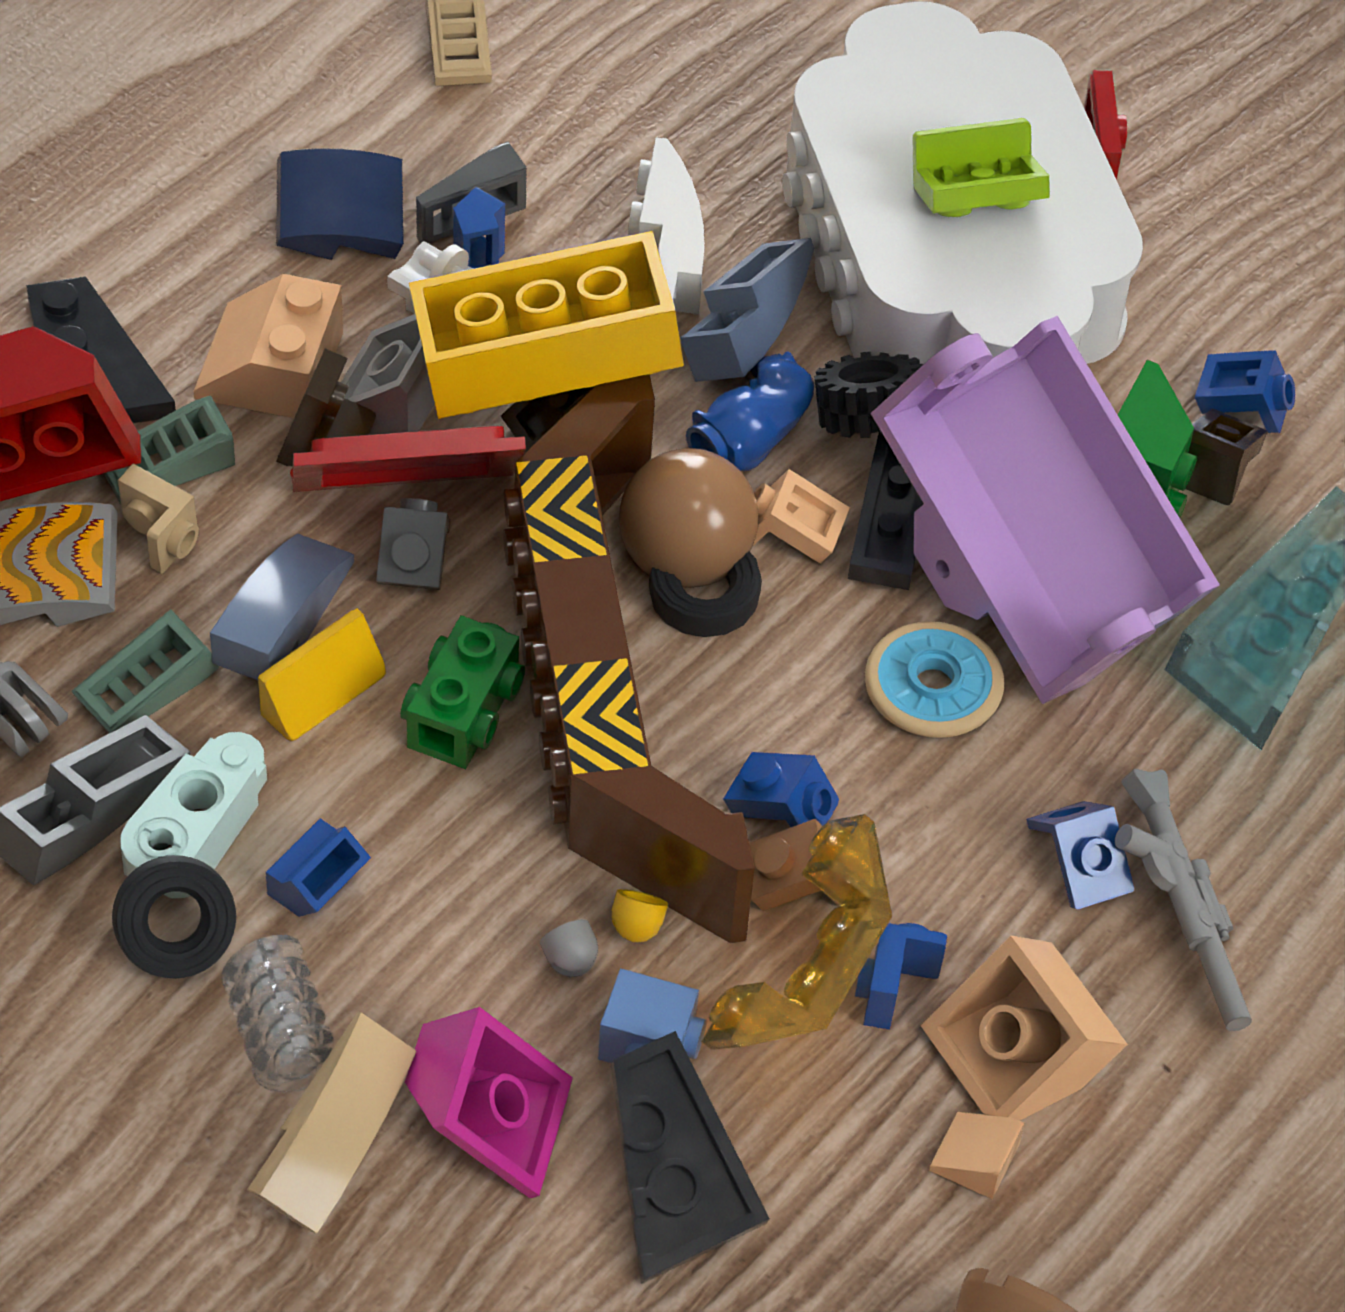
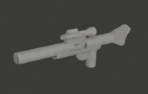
M1133 769L1121 782L1145 815L1152 834L1125 824L1121 826L1116 834L1115 845L1118 849L1141 858L1153 883L1161 890L1168 892L1189 949L1198 953L1226 1029L1229 1031L1244 1029L1251 1024L1252 1019L1222 944V941H1227L1230 938L1229 932L1233 930V925L1225 905L1219 904L1209 879L1211 872L1208 864L1204 859H1194L1190 862L1188 852L1170 810L1167 773L1163 769L1153 772Z

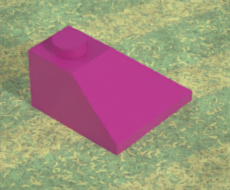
M481 1007L423 1024L415 1047L416 1053L408 1069L405 1084L433 1128L528 1198L540 1196L573 1077Z

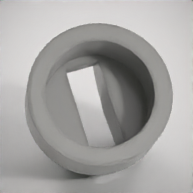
M574 920L560 925L548 932L540 940V946L548 963L557 973L564 976H582L593 967L596 961L598 944L588 920Z

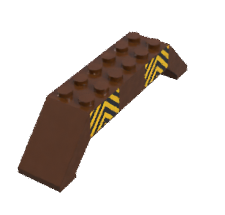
M650 374L599 384L515 462L514 489H504V508L507 526L514 527L503 529L505 559L507 566L514 565L516 576L518 577L512 578L513 604L516 616L523 615L526 627L521 628L522 655L524 665L533 667L535 678L530 680L534 718L542 717L544 732H539V746L543 770H551L553 785H549L548 789L553 825L564 823L568 849L641 892L665 900L669 908L729 943L744 942L747 939L755 868L743 812L725 814L651 766L602 517L624 493L633 475L651 459L655 397Z

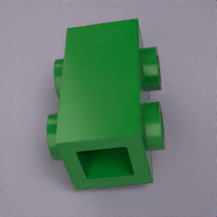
M460 615L448 637L441 635L436 640L428 660V673L422 684L414 682L404 697L400 717L406 720L407 748L466 770L477 748L485 750L490 745L499 722V714L497 712L503 701L506 699L512 702L523 683L525 665L519 664V636L507 632L499 625L489 622L481 623Z

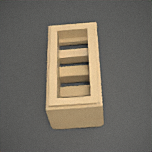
M426 0L435 86L492 83L484 0ZM477 56V59L445 60V57Z

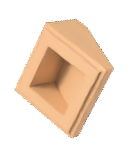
M957 1112L930 1165L929 1171L993 1199L1020 1145L1025 1123L1009 1117Z

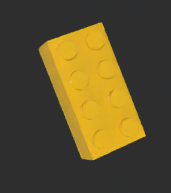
M653 231L409 282L438 419L468 414L520 401H529L580 388L594 387L599 384L654 374L684 366L676 311Z

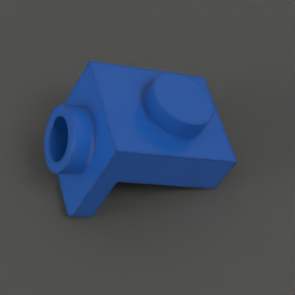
M751 752L723 798L731 813L743 812L744 818L786 820L790 828L816 819L825 827L839 803L838 795L815 755Z
M881 922L874 959L861 957L855 997L867 999L863 1025L890 1030L901 974L931 979L939 978L947 943V935L945 933L931 931L922 925L914 923L897 925Z

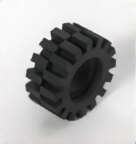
M871 351L860 352L861 357L853 358L851 355L840 357L841 363L831 360L825 363V368H819L816 371L814 380L819 425L821 428H826V432L830 434L840 432L841 437L850 438L855 433H860V438H871V433L880 432L882 437L884 436L872 417L871 412L923 364H920V360L916 357L909 359L908 354H897L892 357L889 353L880 352L878 356H871Z

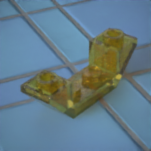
M865 814L827 822L819 829L810 843L809 852L812 856L801 875L841 906L832 910L823 920L817 931V939L820 942L808 962L800 965L788 979L784 988V995L787 998L765 982L735 985L726 990L717 999L710 1011L709 1020L712 1022V1025L701 1041L711 1050L745 1047L828 1028L892 918L875 822Z

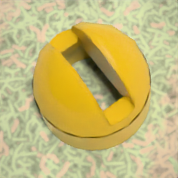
M618 889L611 909L612 923L617 932L630 942H646L657 935L664 922L668 903L661 898L629 889Z

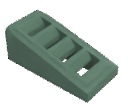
M210 395L195 400L138 431L141 443V463L136 465L174 486L235 465L232 433ZM183 445L185 449L177 453L174 447ZM158 453L162 462L154 466L149 456ZM126 467L104 473L120 505L118 479L125 473Z
M170 609L74 688L72 693L108 733H111L144 715L150 716L202 683L218 670L219 666L212 663L211 651ZM176 649L182 657L173 664L165 654ZM152 662L163 671L155 680L144 669V667ZM131 675L144 687L137 695H134L122 682ZM109 689L124 703L116 712L100 696Z

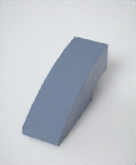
M811 238L764 243L703 291L710 314L680 338L695 382L744 377L764 357L780 335L794 309L806 279L814 251Z
M296 534L284 542L247 579L211 630L212 663L258 680L261 673L287 656L291 650L294 651L307 642L352 567L354 554L300 534Z

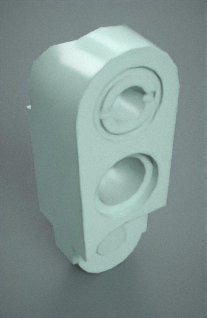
M228 732L218 736L216 739L210 738L194 757L186 753L127 821L121 833L124 875L129 876L132 871L149 860L169 855L192 857L215 869L259 805L258 793L267 781L264 749L260 742L252 735L246 733ZM195 809H207V810L198 811V812H194V811H193V810H195ZM183 892L164 894L171 899L187 898L190 896Z

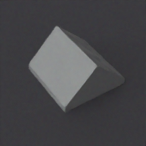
M415 314L371 331L341 383L349 386L344 398L376 413V419L369 435L418 432L435 404Z

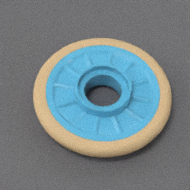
M918 622L902 626L890 632L873 648L865 668L867 692L876 709L897 727L925 737H952L976 729L994 714L1004 692L1002 667L992 649L970 631L948 623ZM935 669L947 674L952 682L944 688L933 689L922 684L917 676L925 670Z

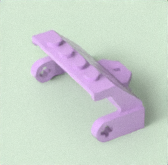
M1058 316L1039 323L1017 344L995 357L992 356L979 333L971 334L955 341L931 357L871 412L872 417L924 503L914 512V555L945 607L976 620L990 615L1042 704L1087 684L1150 637L1158 627L1184 613L1220 586Z

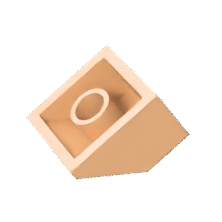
M281 274L229 301L194 388V399H201L210 395L215 403L295 418L324 349L326 348L336 353L342 338L341 285Z
M1010 936L921 1025L924 1032L984 1115L1009 1117L1020 1121L1081 1090L1128 1045L1052 942Z

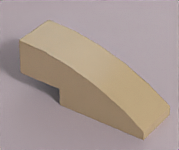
M357 1012L280 1129L285 1132L247 1190L302 1228L318 1233L349 1184L385 1120L405 1079L416 1050L362 1012Z

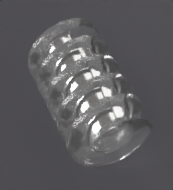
M272 935L260 938L242 947L230 957L224 966L221 979L227 994L230 996L229 1004L235 1017H237L236 1025L242 1038L245 1040L244 1049L249 1060L252 1062L251 1069L257 1083L268 1090L278 1092H293L307 1089L333 1050L331 1047L334 1041L330 1028L324 1025L326 1014L321 1004L316 1003L318 998L317 989L313 982L308 981L311 972L306 961L301 959L303 949L298 939L290 935Z

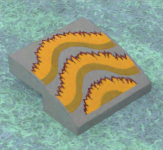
M60 502L25 505L0 510V625L46 613L53 623L59 627L115 611L118 512L112 504Z

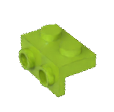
M1026 118L916 131L912 136L913 188L933 214L938 213L946 217H961L970 214L972 208L994 205L1002 209H1020L1028 206L1032 200L1050 198V175L1031 155V124Z

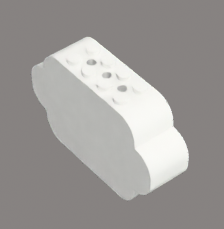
M908 2L870 10L857 18L846 34L844 55L817 62L809 67L798 79L794 93L791 132L787 133L786 139L788 152L787 173L783 174L782 179L786 203L788 207H796L799 214L800 239L811 238L814 246L813 253L816 258V280L820 291L829 292L834 329L838 336H846L853 357H861L860 352L871 351V356H878L880 352L889 353L892 357L897 354H908L909 359L916 357L920 360V364L924 365L931 357L948 345L975 333L980 334L990 353L995 357L1017 344L1039 323L1056 316L1061 320L1086 364L1096 362L1110 355L1120 345L1125 334L1127 325L1125 304L1131 277L1135 274L1140 264L1143 242L1137 224L1060 56L1049 45L1027 34L1012 31H994L980 34L976 26L965 15L953 8L938 3ZM1026 118L1031 124V155L1050 175V198L1032 200L1028 206L1020 209H1002L994 205L972 208L970 214L961 217H946L938 213L933 214L913 188V134L916 131Z

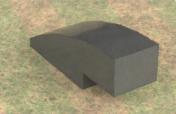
M144 715L50 764L45 784L0 807V857L33 886L95 847L130 819L186 753L190 755L191 752L147 715Z

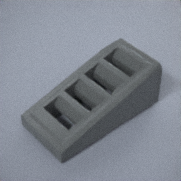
M509 142L493 147L416 197L417 239L420 243L425 241L429 244L453 235V208L475 187L504 202L505 216L526 208L527 167ZM441 209V212L433 217V211Z

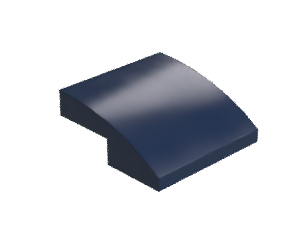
M331 148L299 149L280 153L277 159L276 246L332 260L340 245L396 259L404 245L402 158L360 150Z

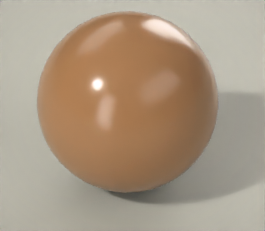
M695 448L667 451L645 463L627 484L619 510L621 537L626 550L636 565L649 576L652 567L663 572L675 574V577L681 580L682 587L685 588L707 586L724 579L733 565L748 551H751L759 523L757 500L751 485L743 473L724 457L710 451Z

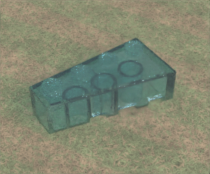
M1336 486L1183 630L1164 669L1260 750L1263 749L1345 599V493Z

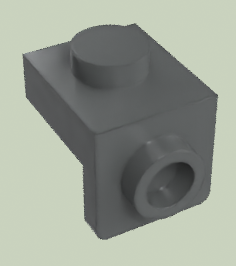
M403 498L400 501V508L384 507L376 578L378 584L441 590L446 535L449 533L451 520L447 513L437 512V502Z

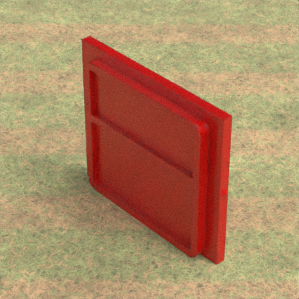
M486 426L316 439L311 441V452L293 453V467L290 470L293 492L513 476L515 473V462L526 450L525 436L505 438L503 426Z

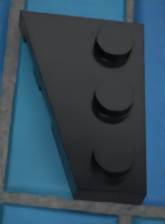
M86 276L26 285L33 326L93 354L133 423L158 420L176 411L175 400Z
M676 1031L614 1059L611 1064L640 1281L643 1284L767 1224L770 1218Z

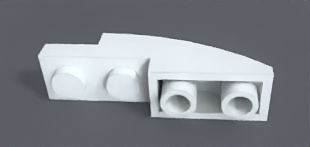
M656 137L652 160L641 159L637 194L645 196L643 203L634 201L632 203L628 236L653 231L675 311L699 314L704 261V226L700 203L692 179L682 159L668 139Z

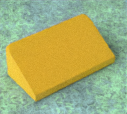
M358 608L345 614L259 675L261 716L287 740H297L386 675L384 660L364 614Z

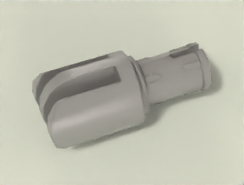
M0 662V738L22 758L29 752V748L16 729L2 715L6 713L32 740L40 743L50 735L49 731L22 696H27L56 726H60L68 719V713L16 662Z

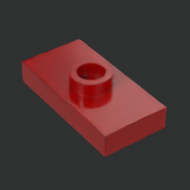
M1093 70L1092 74L1089 75L1084 110L1117 180L1122 149H1125L1127 141L1126 115H1117L1113 71Z

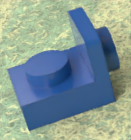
M1276 350L1208 354L1195 394V400L1201 414H1206L1212 408L1223 413L1258 411L1268 433H1280L1287 410H1292L1295 403V384L1292 376L1285 374Z

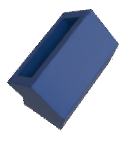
M477 187L453 208V245L455 244L468 252L469 267L475 269L499 264V259L505 254V203Z
M320 818L266 871L267 895L298 917L316 913L371 857L346 826L336 829Z

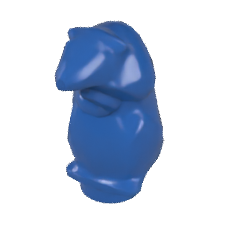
M789 351L783 355L764 356L750 370L755 378L750 379L749 386H741L718 396L708 408L707 413L695 410L692 413L693 425L686 431V441L689 448L703 449L718 454L734 464L740 471L754 469L764 461L771 449L796 426L814 396L815 383L811 375L797 364Z

